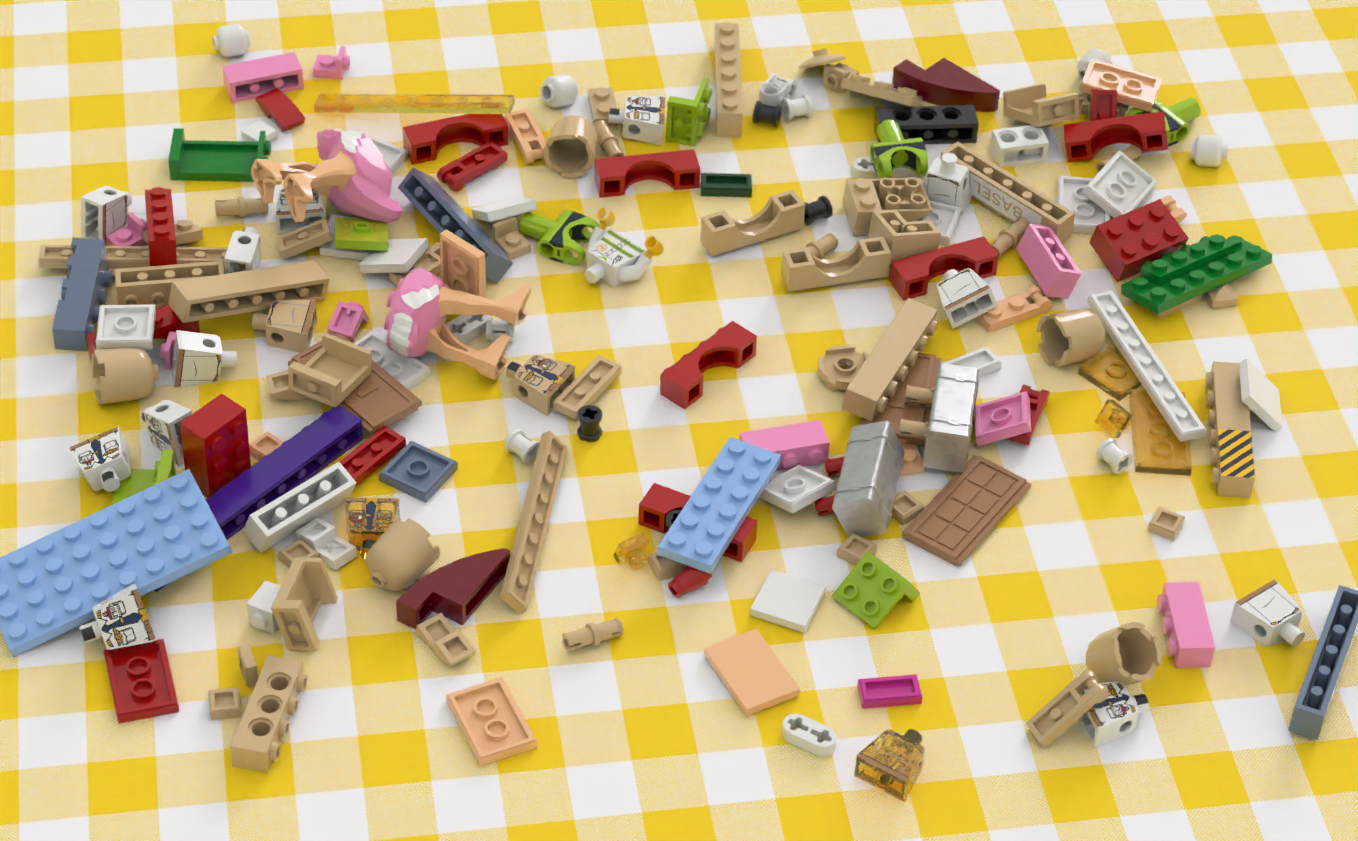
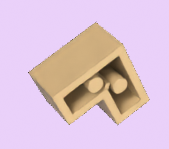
M896 209L872 211L867 239L884 236L891 251V264L892 261L938 249L941 232L930 220L906 222Z

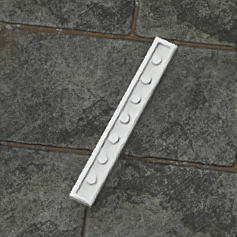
M1108 291L1088 295L1087 303L1100 318L1105 330L1178 440L1182 442L1205 437L1206 428L1114 292Z

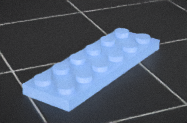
M729 437L658 545L657 555L711 574L780 465L781 454Z

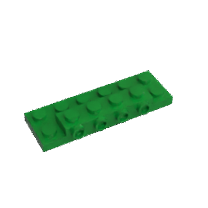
M1218 234L1210 237L1204 236L1198 243L1192 245L1185 244L1180 251L1173 252L1172 254L1167 252L1161 259L1154 260L1153 262L1146 261L1141 267V277H1136L1122 284L1121 294L1159 314L1271 264L1272 254L1260 246L1244 240L1240 236L1234 235L1228 237V239Z

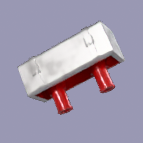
M889 421L852 427L845 456L826 459L825 470L828 476L840 475L835 496L823 497L815 501L816 512H818L819 516L835 513L848 537L852 533L860 537L884 534L887 532L889 522L891 521L892 507L900 472L904 465L905 451Z

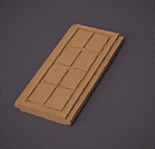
M341 333L333 334L335 337L352 343ZM322 341L293 356L288 361V366L294 361L305 365L321 350ZM372 360V373L339 405L362 420V429L371 435L375 434L383 426L389 427L417 411L418 407L422 406V401Z
M919 353L914 366H908V372L904 381H898V387L892 398L888 396L884 411L882 413L878 412L872 421L861 417L860 425L889 421L897 437L907 439L906 444L924 445V439L899 436L901 418L926 423V421L929 422L931 411L929 405L906 403L907 385L928 389L935 388L937 370L941 358H936V355Z
M973 455L965 464L964 472H958L903 530L902 536L906 538V541L954 566L956 564L961 566L1031 488V484L1026 482L1027 480L981 456L976 457Z

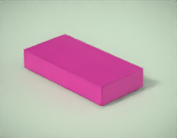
M917 674L858 679L857 688L862 709L922 704V693Z

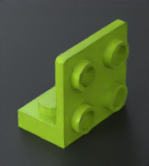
M703 78L695 100L675 96L669 97L667 101L666 123L667 142L695 147L698 137H703L704 122H709L711 108H707V103L710 102L712 88H708L709 78Z
M162 450L160 461H155L154 469H131L130 477L120 481L119 488L114 491L111 505L175 476L174 450Z
M867 551L832 596L869 626L876 629L899 600H902L905 596L914 602L920 595V592L908 580Z

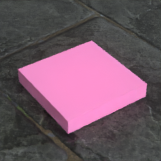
M1027 391L975 406V440L978 446L1031 432L1030 398Z

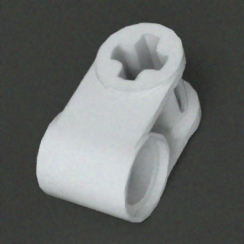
M772 73L760 86L758 101L775 107L782 105L784 98H789L790 100L793 98L797 89V81L793 79L788 81L780 78L778 74Z

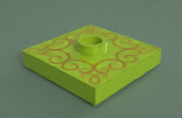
M335 218V248L388 251V223L370 219Z

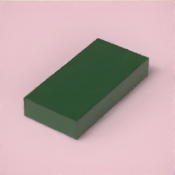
M701 173V196L752 197V174Z

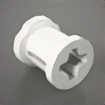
M803 95L799 99L790 100L789 98H784L782 100V112L786 120H792L793 117L805 115L806 117L812 115L813 105L809 95Z
M488 316L486 340L490 341L491 338L508 335L511 336L510 342H513L515 325L504 320H495Z
M515 429L505 439L504 448L508 452H514L519 455L525 464H531L536 459L540 443L528 439L521 429Z
M1113 438L1104 440L1096 450V457L1100 460H1105L1112 467L1111 470L1115 474H1121L1127 470L1133 461V456L1129 452H1124L1117 446V441Z

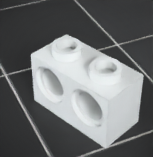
M1028 125L992 130L990 151L997 166L1000 168L1046 162L1049 141L1042 127Z

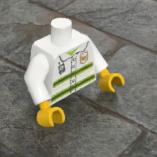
M603 207L597 211V218L600 223L598 227L595 226L585 253L587 270L584 271V276L586 280L594 284L601 279L611 286H618L626 281L640 279L653 261L651 258L663 253V245L660 241L657 242L654 236H649L644 243L647 248L646 250L611 228L606 231V227L613 225L615 222V216L610 211L609 216L603 219L606 210Z

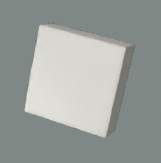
M259 119L242 129L241 137L246 141L259 142L260 131H266V140L271 141L277 137V130Z

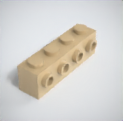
M223 261L115 269L118 305L154 304L155 308L164 307L169 302L172 282L224 274Z

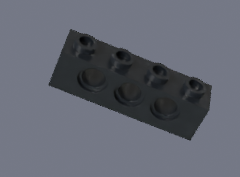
M974 105L876 108L874 130L877 142H881L877 134V127L885 120H894L898 124L904 139L922 138L924 145L955 144L956 142L976 143L979 122Z

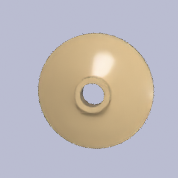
M827 48L813 51V57L804 61L798 68L805 69L845 60L846 56L828 53Z

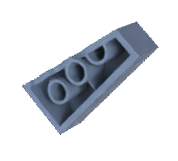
M73 237L71 247L73 248L74 256H68L67 279H63L62 300L58 301L52 332L55 349L88 351L86 335L96 331L100 305H105L107 302V287L112 286L113 273L108 270L105 240Z

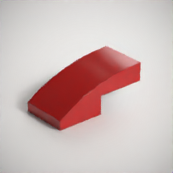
M278 88L255 98L267 118L272 117L282 132L304 124L305 117L301 111Z

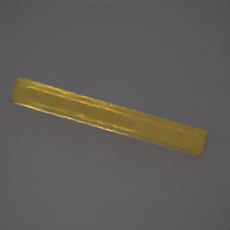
M320 94L314 103L315 113L510 114L515 101L514 95Z

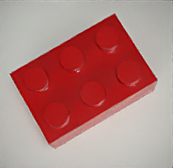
M1161 199L1097 225L1089 243L1115 280L1119 282L1140 273L1141 267L1146 261L1153 262L1154 260L1161 259L1167 252L1172 254L1173 252L1180 251L1189 238Z
M221 393L180 422L185 471L188 469L191 471L199 489L206 498L215 494L222 486L227 485L243 471L251 467L246 409Z

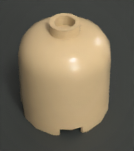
M576 115L565 116L558 120L544 148V159L547 166L560 172L562 177L576 178L583 176L585 171L593 165L598 143V134L595 126L588 119Z
M1088 309L1044 315L1039 320L1037 332H1041L1042 343L1038 344V348L1042 357L1049 365L1055 364L1060 367L1093 358L1102 350L1105 343V328L1100 318Z
M141 348L94 350L95 354H92V378H98L99 389L94 390L98 405L146 398L153 390L154 381L159 380L158 365L152 364L151 357Z
M400 517L396 518L366 554V567L370 573L371 581L380 588L384 587L392 591H401L410 587L440 556L439 547L436 545L433 548L427 539L430 533L410 518L405 522L401 521Z
M1138 622L1123 624L1099 634L1088 645L1086 651L1087 669L1092 670L1096 674L1098 683L1119 682L1126 686L1154 677L1156 667L1162 663V650L1156 636L1151 637L1149 632L1144 629L1145 625Z

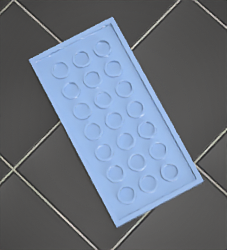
M189 469L0 557V630L13 657L94 619L93 606L132 584L136 585L141 597L232 553Z

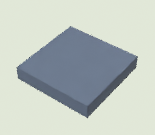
M410 441L379 473V481L426 503L458 469V462Z

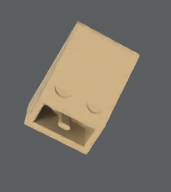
M921 178L847 179L842 204L853 236H868L872 211L896 209L906 222L915 221L932 214L933 210Z

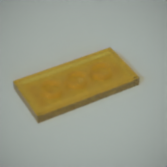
M1130 389L1129 401L1135 472L1190 476L1192 465L1189 440L1182 442L1178 440L1146 390Z

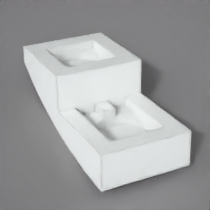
M318 517L295 531L299 539L304 540L319 554V558L325 564L335 570L358 556L356 546L338 537L336 528Z

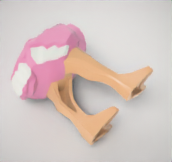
M325 129L317 132V149L319 158L323 160L317 164L305 161L276 163L268 159H255L252 165L251 176L265 204L273 203L275 185H280L282 180H284L283 186L292 217L296 222H303L305 219L307 202L313 201L312 189L324 195L335 208L346 214L385 223L398 221L401 217L402 208L399 202L390 198L391 171L379 149L364 133L342 129Z
M414 268L404 279L401 278L395 292L391 291L388 296L387 307H390V313L384 322V329L387 330L386 345L398 355L409 357L423 356L429 351L438 354L443 359L462 362L474 368L481 375L495 380L506 366L507 359H504L511 336L501 335L486 349L480 351L460 342L452 334L446 323L448 314L467 316L491 315L513 325H519L527 317L528 311L525 309L531 293V287L523 286L511 296L497 301L450 289L442 279L423 268Z

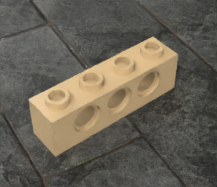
M267 656L230 746L232 766L268 773L272 762L278 760L281 739L286 738L289 732L290 716L296 714L299 704L298 696L300 692H305L308 677L303 672L302 661Z

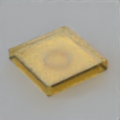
M1114 342L1082 364L1078 369L1080 376L1118 401L1142 385Z

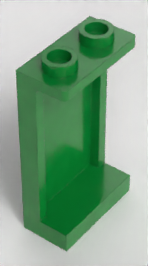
M174 128L168 159L170 180L254 182L251 176L252 165L255 159L269 160L271 141L266 140V131H260L259 142L185 140L184 128Z

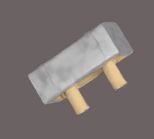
M940 363L938 365L935 388L928 389L907 385L906 403L924 404L931 407L929 422L926 421L924 423L901 418L899 436L919 438L926 441L923 458L924 467L959 473L964 472L965 463L968 459L972 419L974 417L979 385V370L977 368Z

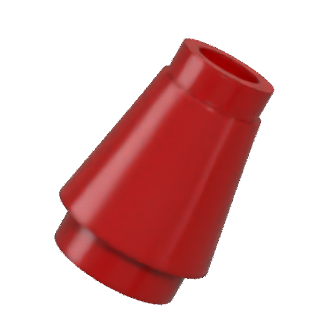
M686 565L668 583V588L676 598H679L681 595L707 585L708 580L712 578V573L709 574Z

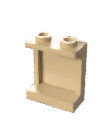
M1042 83L1004 91L1003 116L1037 127L1079 118V94L1071 92L1047 98L1046 85Z
M326 333L322 336L321 350L305 365L294 361L288 367V389L336 408L372 373V352Z
M294 557L271 607L289 650L316 651L320 641L312 625L314 617L321 604H335L338 597L321 558Z

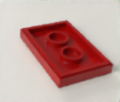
M164 639L104 650L118 724L179 712Z

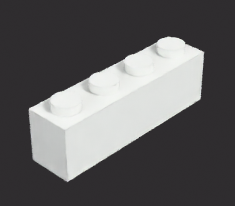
M337 462L249 515L243 533L257 550L262 553L312 520L321 517L344 503L346 498H350L356 481L342 464Z

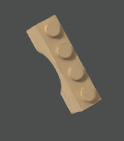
M789 190L770 196L764 208L748 219H731L725 210L701 217L700 242L711 256H715L803 229L805 204L794 190Z
M884 236L858 240L853 249L847 254L831 260L815 257L808 247L785 250L782 253L781 276L788 292L889 277L891 251Z

